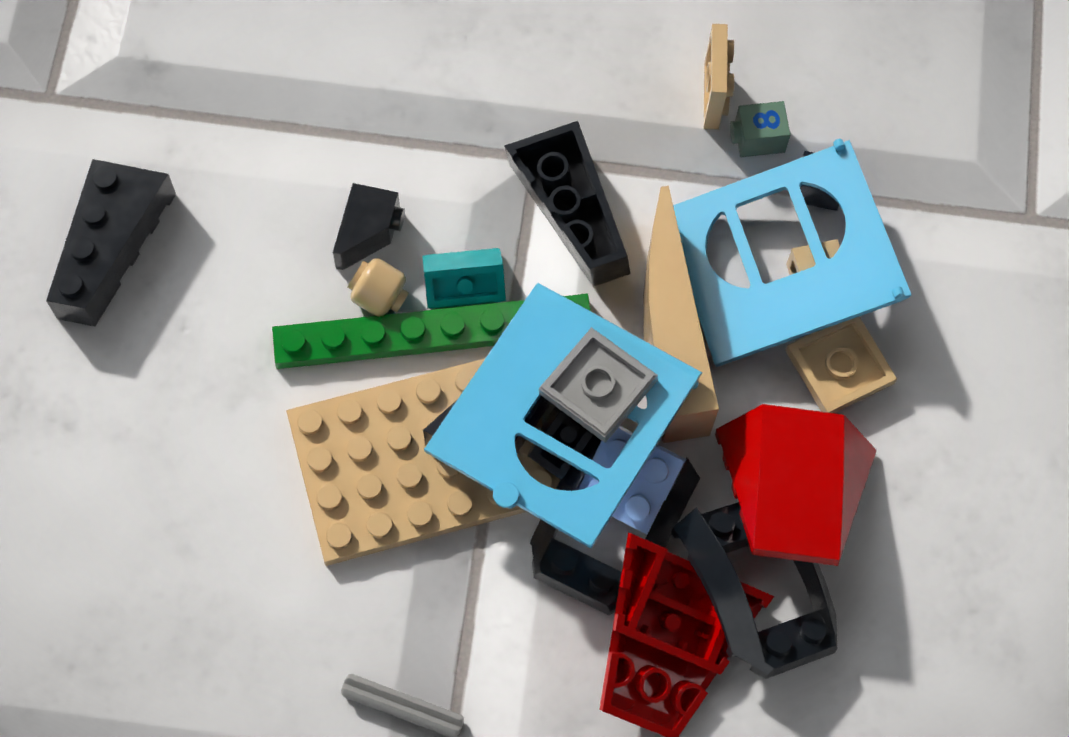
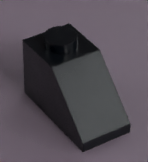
M352 183L332 252L336 269L345 270L391 244L394 231H401L405 217V208L400 207L398 192Z
M556 406L546 418L540 430L579 453L582 452L594 435ZM535 444L532 445L527 455L560 480L563 479L572 466Z

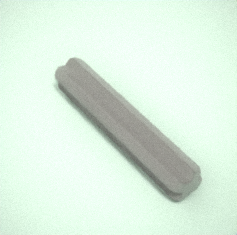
M348 674L342 685L341 693L343 697L442 735L458 737L464 724V717L462 715L354 674Z

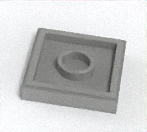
M591 327L539 387V394L606 443L658 381V375Z

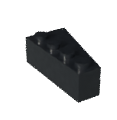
M575 121L504 145L510 167L593 287L631 274L626 250L579 122Z
M92 159L46 299L57 319L94 327L97 325L121 286V278L128 267L134 265L140 255L139 249L149 233L153 234L160 222L159 217L166 205L170 206L176 196L169 174Z

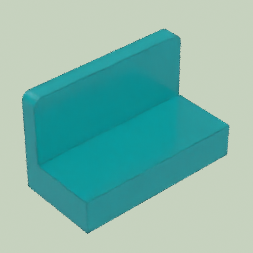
M499 248L422 256L427 309L506 301L504 268Z

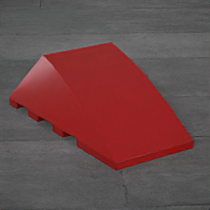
M762 404L717 428L715 437L718 445L721 444L723 449L722 459L725 469L729 470L732 478L731 488L734 498L739 500L741 507L740 517L752 555L838 566L877 452L874 446L843 414Z
M628 532L599 710L662 736L679 737L707 696L706 689L717 674L721 675L730 661L727 659L729 656L726 652L728 645L714 606L691 563L682 557L668 552V549ZM741 582L753 618L755 619L762 607L767 608L775 596Z

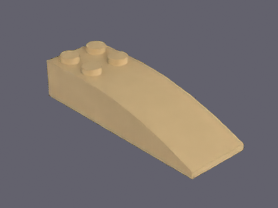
M662 186L660 188L647 256L643 293L644 341L703 373L699 378L698 387L691 390L662 436L663 443L710 436L719 410L669 186Z

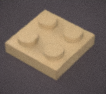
M712 24L704 61L703 129L719 130L722 115L728 116L730 97L733 96L734 74L730 73V63H733L734 40H728V24Z
M860 317L814 332L787 345L785 350L821 412L836 413L894 385L897 380Z

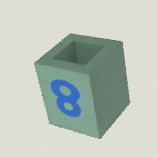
M784 101L740 105L738 107L735 121H730V137L732 144H738L740 157L786 152L791 134Z

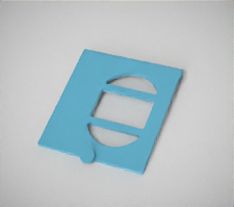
M836 139L832 147L673 205L697 314L716 367L906 300L912 295L850 140L843 142L842 139ZM802 185L815 187L826 192L835 199L844 213L846 221L844 239L840 248L831 259L825 255L800 189ZM787 190L816 264L814 267L765 284L760 277L740 222L737 208ZM721 215H725L750 282L748 289L726 282L716 274L709 263L707 241L713 225Z
M537 283L434 433L424 451L493 491V499L498 506L511 509L517 505L592 549L691 390L698 387L699 378L703 372ZM591 327L658 375V381L646 394L647 408L641 409L636 406L627 418L636 422L638 426L611 468L601 466L525 422V419L541 396L539 394V387ZM517 436L525 438L595 478L599 483L585 489L573 491L553 489L541 484L529 475L522 466L517 456L515 438Z

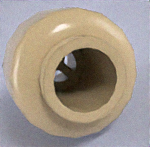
M375 258L369 263L363 260L347 288L352 290L350 298L353 303L379 317L386 315L390 309L397 313L409 292L402 289L406 282L405 274L379 258Z

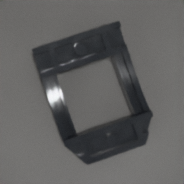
M593 435L580 454L592 460L602 440ZM687 457L666 500H664L645 538L666 548L672 536V528L679 522L700 480L698 473ZM571 466L563 479L558 483L556 489L566 491L578 490L586 473ZM540 519L530 540L533 554L532 567L534 579L607 615L615 613L622 572L556 540L555 537L558 529Z
M739 502L703 514L696 507L672 528L671 534L675 539L680 538L689 552L687 559L700 578L714 606L728 645L726 652L730 658L735 656L752 665L750 668L752 672L764 679H768L836 652L838 649L836 613L818 563L793 560L806 587L814 612L765 630L757 631L741 582L726 554L749 546L740 517L741 507Z

